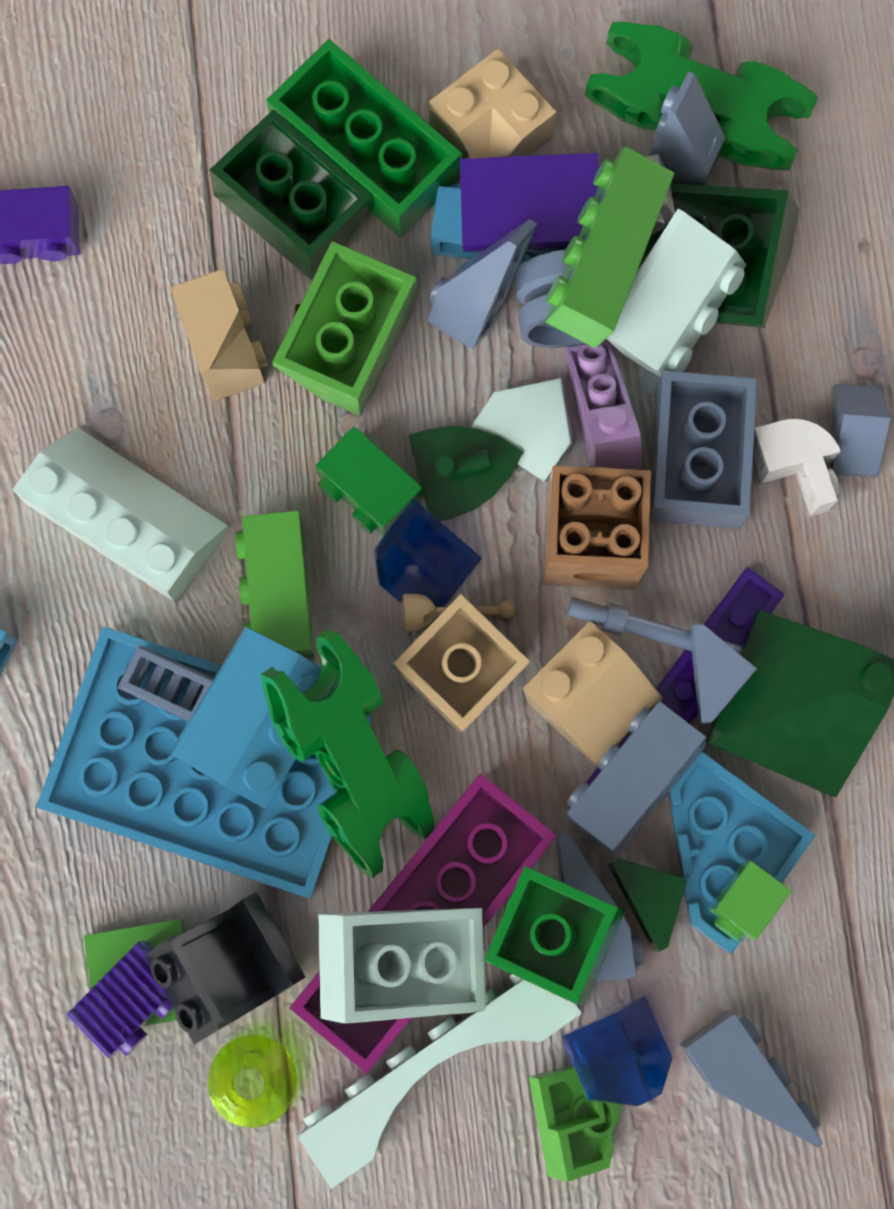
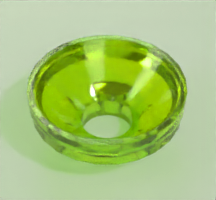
M247 1035L230 1041L215 1056L208 1076L209 1096L219 1114L233 1124L249 1128L262 1127L280 1118L292 1104L298 1085L297 1067L293 1057L278 1041L262 1035ZM246 1068L258 1070L264 1078L263 1092L260 1096L253 1099L242 1097L235 1087L238 1073Z

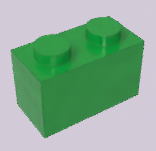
M355 426L315 465L318 477L321 479L317 483L318 487L335 503L343 499L355 510L351 514L352 518L369 534L376 530L386 538L423 500V488Z

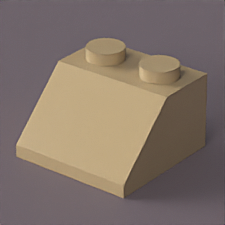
M591 621L523 687L528 704L596 767L613 745L616 744L618 746L631 733L628 731V728L639 712L644 708L651 711L659 701L663 700L660 693L627 653Z

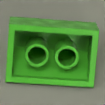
M332 241L272 362L273 366L318 398L361 416L417 299L416 277Z

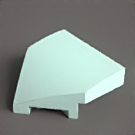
M562 378L494 392L471 426V428L480 429L499 436L522 451L523 454L518 465L544 482L550 478L552 467L557 466L572 444L571 436H574L565 403Z

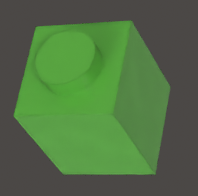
M750 860L741 863L708 910L718 917L714 924L732 939L739 942L742 936H744L748 940H757L789 896L791 890Z

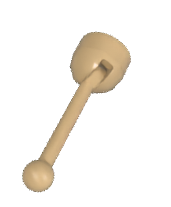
M403 594V631L427 629L434 619L440 616L447 607H436L425 595ZM502 601L498 606H474L482 615H499L502 619H510L515 614V606L510 601Z

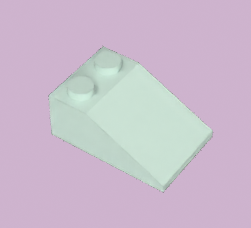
M482 908L318 914L321 1019L347 1024L486 1011Z

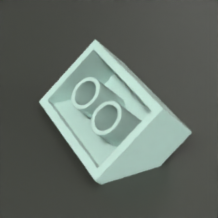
M677 209L636 273L615 331L606 339L624 356L661 377L663 371L683 372L692 358V348L701 334H707L714 326L721 303L727 294H733L740 286L744 277L745 262L734 248L687 213Z

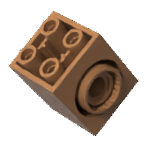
M552 467L546 493L542 585L636 589L648 567L651 470L613 469L606 467Z

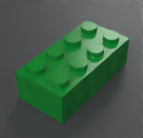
M330 39L322 44L266 99L269 113L272 110L277 112L373 195V201L368 210L400 238L436 204L438 186L449 187L460 179V159H462V153Z

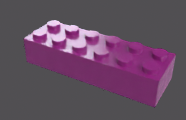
M480 773L368 912L482 908V925L484 928L514 891L524 866L532 868L557 835ZM320 970L289 1007L290 1010L365 1074L370 1071L411 1019L404 1018L347 1024L321 1019Z

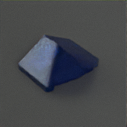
M414 499L374 548L378 582L387 593L399 602H402L403 594L425 595L436 607H445L482 559Z
M646 996L639 997L561 1036L589 1100L640 1106L662 1094L673 1057Z

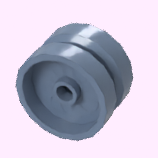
M565 250L538 255L523 262L514 277L516 300L524 305L519 309L518 315L520 336L529 345L541 348H565L586 344L545 323L552 305L546 302L548 292L559 275L563 277L567 264L562 262Z

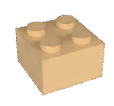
M460 594L391 667L458 732H464L530 661Z

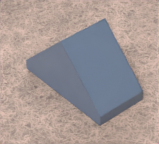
M834 384L832 389L831 436L838 444L841 452L831 462L830 468L833 469L836 475L874 478L878 476L891 420L880 387Z
M703 624L689 625L698 721L710 723L714 721L757 668Z

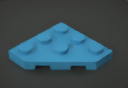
M702 752L668 793L681 877L687 879L684 895L689 924L728 954H733L744 936L738 942L721 931L714 924L718 917L708 910L742 862L751 860L780 883H783L816 835Z

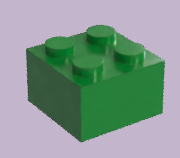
M524 866L483 961L576 1005H585L625 911Z

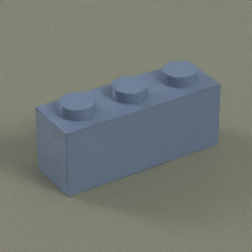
M660 701L651 711L644 708L639 712L628 728V731L632 733L621 748L616 744L613 745L600 760L597 767L602 771L590 785L586 782L580 784L567 801V805L571 807L567 812L569 822L613 858L618 856L706 748V736Z

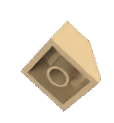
M498 48L429 101V125L462 153V159L530 156L553 138L557 112Z
M220 269L169 287L200 373L213 402L264 384L260 368L268 366L259 339L250 342L245 327L251 326L253 323L239 283L229 284L224 269Z

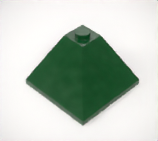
M671 183L670 187L675 212L677 209H680L734 248L746 264L740 286L733 294H727L718 308V317L715 323L765 328L791 255L799 208L788 190ZM668 224L662 230L651 234L639 268Z
M757 610L740 654L757 669L714 719L707 735L706 743L831 797H837L890 707L894 696V659L864 645L762 610Z

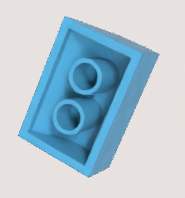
M245 627L169 754L266 809L296 758L285 747L270 719L260 674L270 667H274L277 671H284L288 678L293 680L298 690L303 692L309 690L316 683L321 667L302 655Z

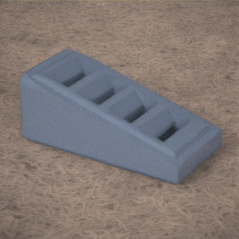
M138 645L117 688L189 721L214 679ZM153 662L157 664V667L146 689L143 690L139 687ZM169 671L174 672L162 697L157 696ZM187 679L192 680L180 706L176 705L175 703Z

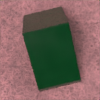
M621 858L608 864L614 879L653 951L660 952L668 948L687 879Z

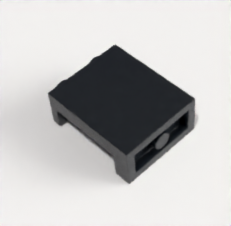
M257 892L243 898L230 909L183 934L164 940L145 955L150 965L153 979L163 988L175 1010L176 1019L180 1027L188 1033L194 1045L306 978Z

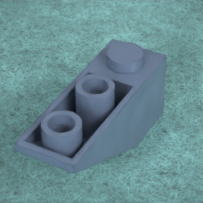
M688 71L681 87L678 88L672 85L661 109L663 115L655 132L657 137L651 148L650 155L659 154L665 167L674 172L671 183L705 185L719 157L725 136L695 74Z
M726 1011L679 1044L707 1087L817 1148L823 1144V1141L815 1131L821 1126L819 1120L805 1101L801 1100L796 1104L785 1088L791 1083L790 1078L774 1057L769 1061L766 1060L756 1045L762 1041V1038L745 1015L738 1019L735 1013Z

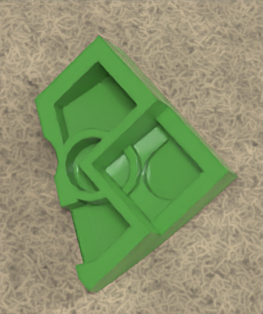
M619 1055L579 1063L529 1077L547 1176L569 1182L610 1168L614 1149L612 1132L615 1125L619 1122L622 1108L621 1104L615 1102L621 1072H629L630 1063L628 1056Z

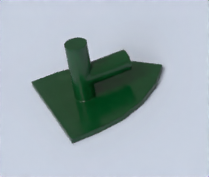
M448 426L409 434L430 524L453 519L471 512L495 496L513 474L523 452L503 438L476 428Z

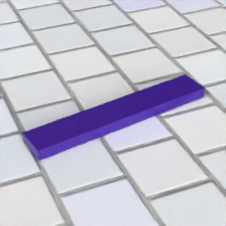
M746 567L703 625L721 640L743 646L756 611L762 610L772 613L785 594L749 567ZM685 649L656 690L663 697L661 702L689 724L698 711L692 651ZM630 733V734L618 745L619 748H621V747L623 746V744L628 740V738L632 735V733ZM597 767L586 783L590 785L602 770Z

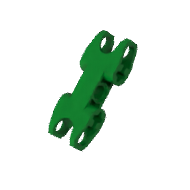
M612 22L606 44L615 53L632 62L635 70L624 76L606 73L591 74L585 90V96L625 123L646 130H656L663 115L661 109L672 85L680 88L689 71L695 74L725 136L719 157L742 166L771 170H790L798 149L791 142L774 133L770 129L767 120L775 116L795 119L810 118L818 99L814 92L781 70L754 61L743 62L739 65L734 76L690 60L693 51V45L690 40L666 28L632 22Z
M326 630L316 637V648L320 657L321 671L318 680L309 690L300 692L293 680L288 678L284 671H277L274 667H270L260 674L268 704L270 719L283 744L297 760L302 762L315 753L335 792L318 805V812L329 835L343 848L362 873L374 878L383 871L384 861L381 856L379 841L383 829L390 821L399 818L412 834H418L424 840L434 831L435 824L429 803L428 790L417 768L400 750H394L385 757L369 724L367 716L383 705V697L372 673L362 664L339 633Z

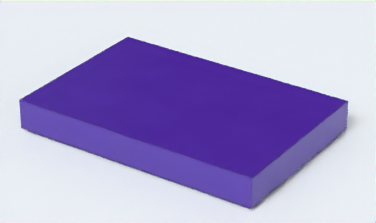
M598 153L460 159L463 252L483 251L529 219L537 223V226L527 249L567 248L575 235L579 237L583 225L577 222L582 208L591 196L595 197L598 186L593 184L594 177L599 169Z

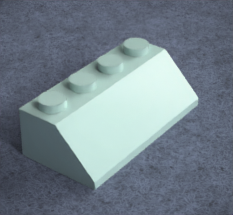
M78 427L40 451L12 489L25 504L175 603L181 598L229 529L228 525Z

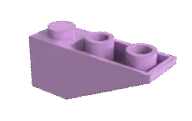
M603 341L596 348L588 344L565 348L590 466L641 470V433L610 341Z

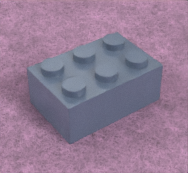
M674 371L662 372L656 387L649 521L741 528L750 515L757 378Z

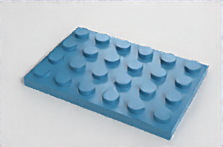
M102 627L36 808L312 899L332 841V837L329 835L318 812V805L335 793L315 753L303 762L295 759L266 809L177 759L169 753L188 721L117 687L138 645L213 679L222 665ZM151 663L139 688L146 689L157 664ZM169 671L157 696L162 697L174 672ZM187 679L175 703L176 705L180 706L192 680ZM373 714L367 716L370 725L373 720Z

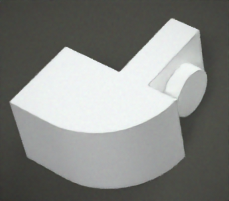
M787 419L754 428L753 463L760 483L796 474L810 517L828 512L838 501L837 495L840 492L833 469H827L826 467L841 452L834 438L819 425L801 419Z

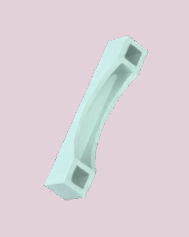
M510 974L508 977L513 983L511 986L498 995L493 988L485 992V1012H473L458 1023L454 1021L452 1016L439 1023L427 1032L432 1041L415 1052L412 1046L408 1045L386 1061L390 1067L389 1071L376 1080H373L368 1073L346 1088L344 1091L349 1098L332 1109L329 1103L326 1102L303 1118L307 1128L301 1131L298 1138L330 1189H332L374 1160L381 1134L395 1107L409 1089L433 1067L459 1052L487 1043L514 1040L542 1042L582 1014L577 1005Z

